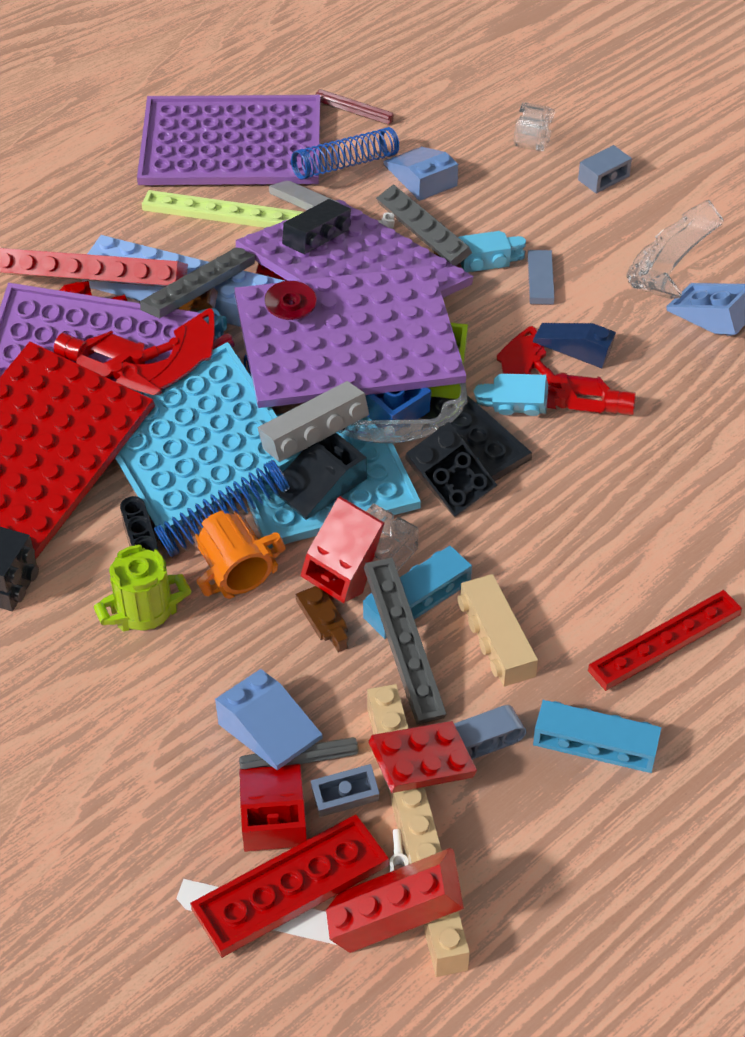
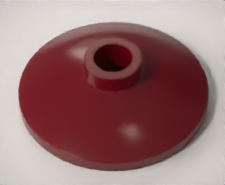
M282 281L268 289L265 294V306L275 317L285 320H297L308 316L315 309L316 294L311 287L302 282Z

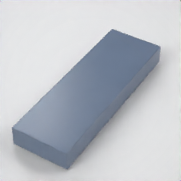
M528 250L530 304L552 305L554 304L552 250Z

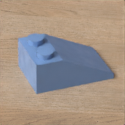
M418 147L384 161L385 167L419 201L456 187L458 183V163L444 151Z
M690 283L666 308L668 312L714 334L732 336L739 333L745 325V284Z
M262 669L215 699L218 724L276 770L322 739V733L285 688Z

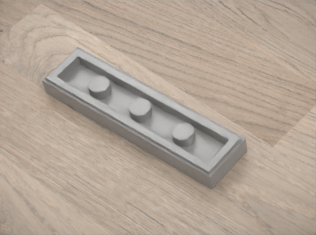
M283 181L269 186V193L305 210L330 199L291 181Z

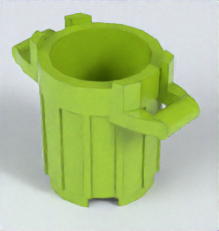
M142 545L129 546L119 551L114 562L110 565V582L113 594L96 603L94 610L101 625L117 624L118 628L123 632L129 631V628L144 631L158 627L170 615L177 613V603L190 595L192 591L183 574L167 575L166 562L156 549L153 552L142 548ZM175 583L179 592L171 594L170 585ZM110 606L112 614L115 615L109 616L106 607Z

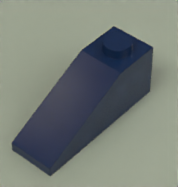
M542 323L533 338V342L602 369L610 354L616 332L594 323Z

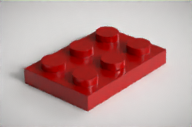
M453 721L371 735L368 741L391 793L473 778L477 772Z

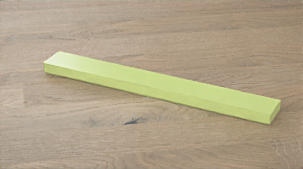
M148 190L142 202L143 211L263 228L271 227L302 213V211Z

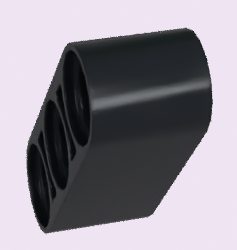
M136 496L125 498L120 504V510L129 546L142 545V548L154 552V549L158 551L157 541L144 501Z

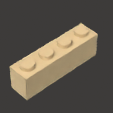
M491 574L461 583V595L458 596L459 607L462 612L466 611L470 629L473 633H477L481 651L484 655H488L493 675L499 677L504 687L535 678L538 659L494 575Z

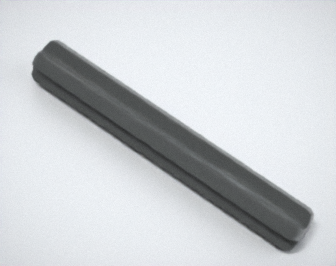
M355 737L315 743L286 765L304 764L358 754V743ZM256 753L239 757L240 769L272 767Z

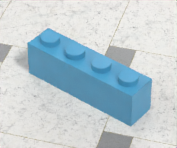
M448 546L442 551L435 552L431 558L420 565L413 566L409 572L400 577L414 620L461 590V583L471 580L472 565L453 547ZM371 593L363 600V618L386 639L387 636L373 594Z
M543 700L535 726L533 745L652 773L661 727L648 722L624 719L618 715L594 712L588 708H577L557 701Z

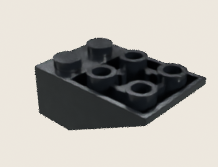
M447 422L406 453L405 459L454 517L497 486L496 482L450 422Z
M334 433L302 450L283 472L288 482L289 490L287 489V491L282 492L277 484L274 483L279 494L278 497L307 520L367 479V457L339 434Z

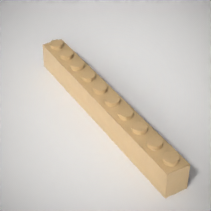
M396 684L367 689V710L373 734L408 729ZM387 785L397 827L401 830V843L404 855L407 856L409 864L441 852L425 787L391 793ZM457 911L423 924L436 977L468 971L470 952L459 912Z

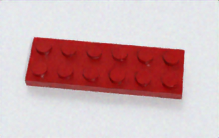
M355 814L190 902L191 910L221 958L388 867L389 858Z

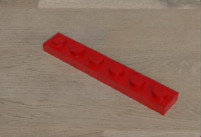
M722 590L590 663L588 672L607 691L740 616L742 607L725 590Z

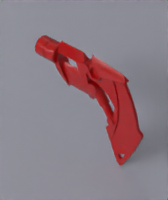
M211 308L206 309L175 329V337L171 338L169 342L145 349L144 343H135L113 334V331L87 339L86 341L66 333H61L55 340L54 353L75 361L77 364L104 377L114 376L117 379L115 382L130 389L151 395L162 394V389L169 387L188 375L202 361L211 359L215 336L214 311ZM209 317V324L204 320V318ZM172 350L168 358L159 362L145 364L146 361ZM97 352L112 359L102 363L88 356Z
M529 326L519 333L497 354V361L501 363L502 374H531V370L535 368L541 375H546L549 385L547 408L556 409V406L561 409L568 408L598 413L605 411L606 413L634 415L636 392L610 390L599 376L593 378L567 375V373L555 375L541 361V358L546 356L544 347L533 342V338L537 333L534 326ZM576 394L600 396L602 400L578 398Z

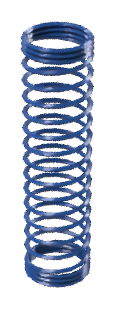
M386 127L377 131L336 140L335 142L319 144L311 148L308 147L294 151L291 156V166L294 174L299 179H307L313 177V175L318 176L320 173L325 174V172L329 173L332 170L337 171L338 168L341 170L344 167L348 168L350 165H360L362 162L367 163L374 159L379 160V158L383 159L386 156H394L399 151V138L392 128ZM386 130L391 134V136H392V138H393L394 150H393V143H392L391 137H390L389 134L386 132ZM385 133L387 134L391 143V153L387 149V144L384 139ZM359 138L362 139L361 145L358 141ZM353 139L356 141V146L352 143ZM375 139L377 140L379 145V154L376 150ZM369 140L372 144L374 155L370 151ZM347 141L350 142V150L346 145ZM363 142L366 145L368 157L365 155ZM341 143L344 144V152L340 146ZM357 143L361 150L362 159L360 158L358 153ZM335 144L338 146V153L334 148ZM351 145L354 148L356 160L352 155ZM329 146L332 147V155L328 150ZM323 147L326 149V157L322 151ZM345 147L348 150L350 162L347 159ZM316 149H318V150L320 151V156H319V157H318V155H317V153H316ZM339 150L342 152L344 163L340 158ZM310 151L314 152L313 159L310 155ZM333 151L336 154L338 164L335 162ZM327 152L329 153L331 158V165L328 161ZM321 153H322V155H323V157H324V160H325V167H324L323 162H322ZM298 154L301 155V164L305 176H303L298 169ZM315 155H316L317 160H318V163H319V169H318L317 164H316ZM333 162L337 167L336 169H333Z
M271 459L266 464L264 463L263 467L266 475L260 468H256L258 479L253 473L249 472L248 477L251 484L246 478L241 477L243 488L236 481H233L236 494L229 486H226L225 489L229 499L221 490H218L221 503L211 494L210 499L215 510L206 499L202 501L207 514L199 504L195 503L199 518L191 508H187L193 525L180 512V518L186 531L175 517H172V521L178 535L170 524L164 521L171 540L161 524L154 527L170 557L173 558V556L179 554V549L171 532L182 547L187 550V545L180 533L179 526L190 543L194 545V539L185 520L195 534H200L192 515L203 528L201 522L204 520L200 511L205 518L211 515L208 507L213 514L219 512L214 500L225 514H230L222 498L223 496L232 510L239 514L230 495L231 492L245 513L248 514V510L237 487L244 494L252 508L256 509L244 481L261 505H263V501L254 485L252 477L268 500H271L259 472L268 482L276 496L279 494L269 476L267 468L282 492L287 491V489L289 490L288 482L276 462Z

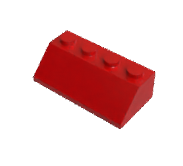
M448 848L339 893L326 909L329 939L351 953L464 909L454 850Z

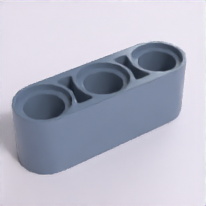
M504 705L454 723L472 760L513 745L526 735V729L511 705Z

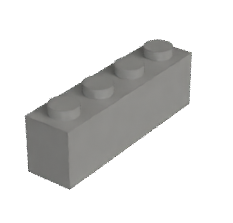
M346 381L257 427L263 449L278 462H281L369 415L365 393Z

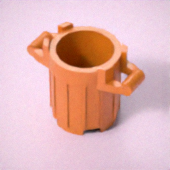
M224 511L216 512L201 523L203 528L200 534L195 535L198 549L210 567L209 570L197 579V585L204 596H210L221 591L225 598L231 599L235 597L234 594H242L255 589L266 580L271 572L273 574L278 570V563L275 558L285 551L286 548L279 533L274 532L271 535L258 539L246 519L236 511H234V514H225ZM270 544L274 547L271 550L268 548ZM212 579H214L216 582L213 585L209 583V581Z

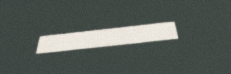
M183 879L176 899L185 910L192 911L190 902L218 887ZM310 909L274 929L275 931L337 945L329 939L327 914L325 911Z

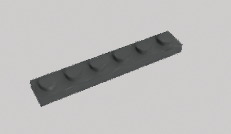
M394 184L376 198L379 205L388 212L393 213L399 222L439 256L445 258L451 265L457 266L472 254L467 244Z
M233 248L141 300L140 310L160 319L255 264V255L245 251L243 248Z
M393 557L368 562L365 564L364 570L416 725L443 719L446 716V711Z

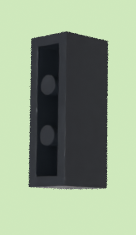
M331 199L321 202L283 223L282 244L305 255L349 230L351 225V208Z

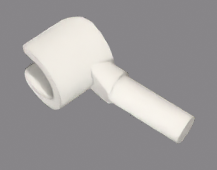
M390 212L384 213L382 220H378V222L393 229L395 223L394 214Z
M400 829L393 830L394 855L390 858V872L394 871V866L409 865L407 856L403 854Z

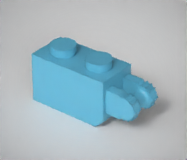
M494 231L458 237L472 251V254L460 262L462 269L467 273L510 267V262L523 260L525 257V251L522 248L526 245V239L521 236L506 237L505 233Z
M499 374L494 378V384H478L473 390L477 404L494 407L495 412H499L502 415L524 413L529 416H537L539 413L546 414L548 396L546 375Z

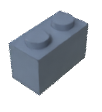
M612 145L580 162L578 180L594 193H598L630 176L632 158L615 145Z
M371 764L311 780V789L319 818L379 801L380 793Z

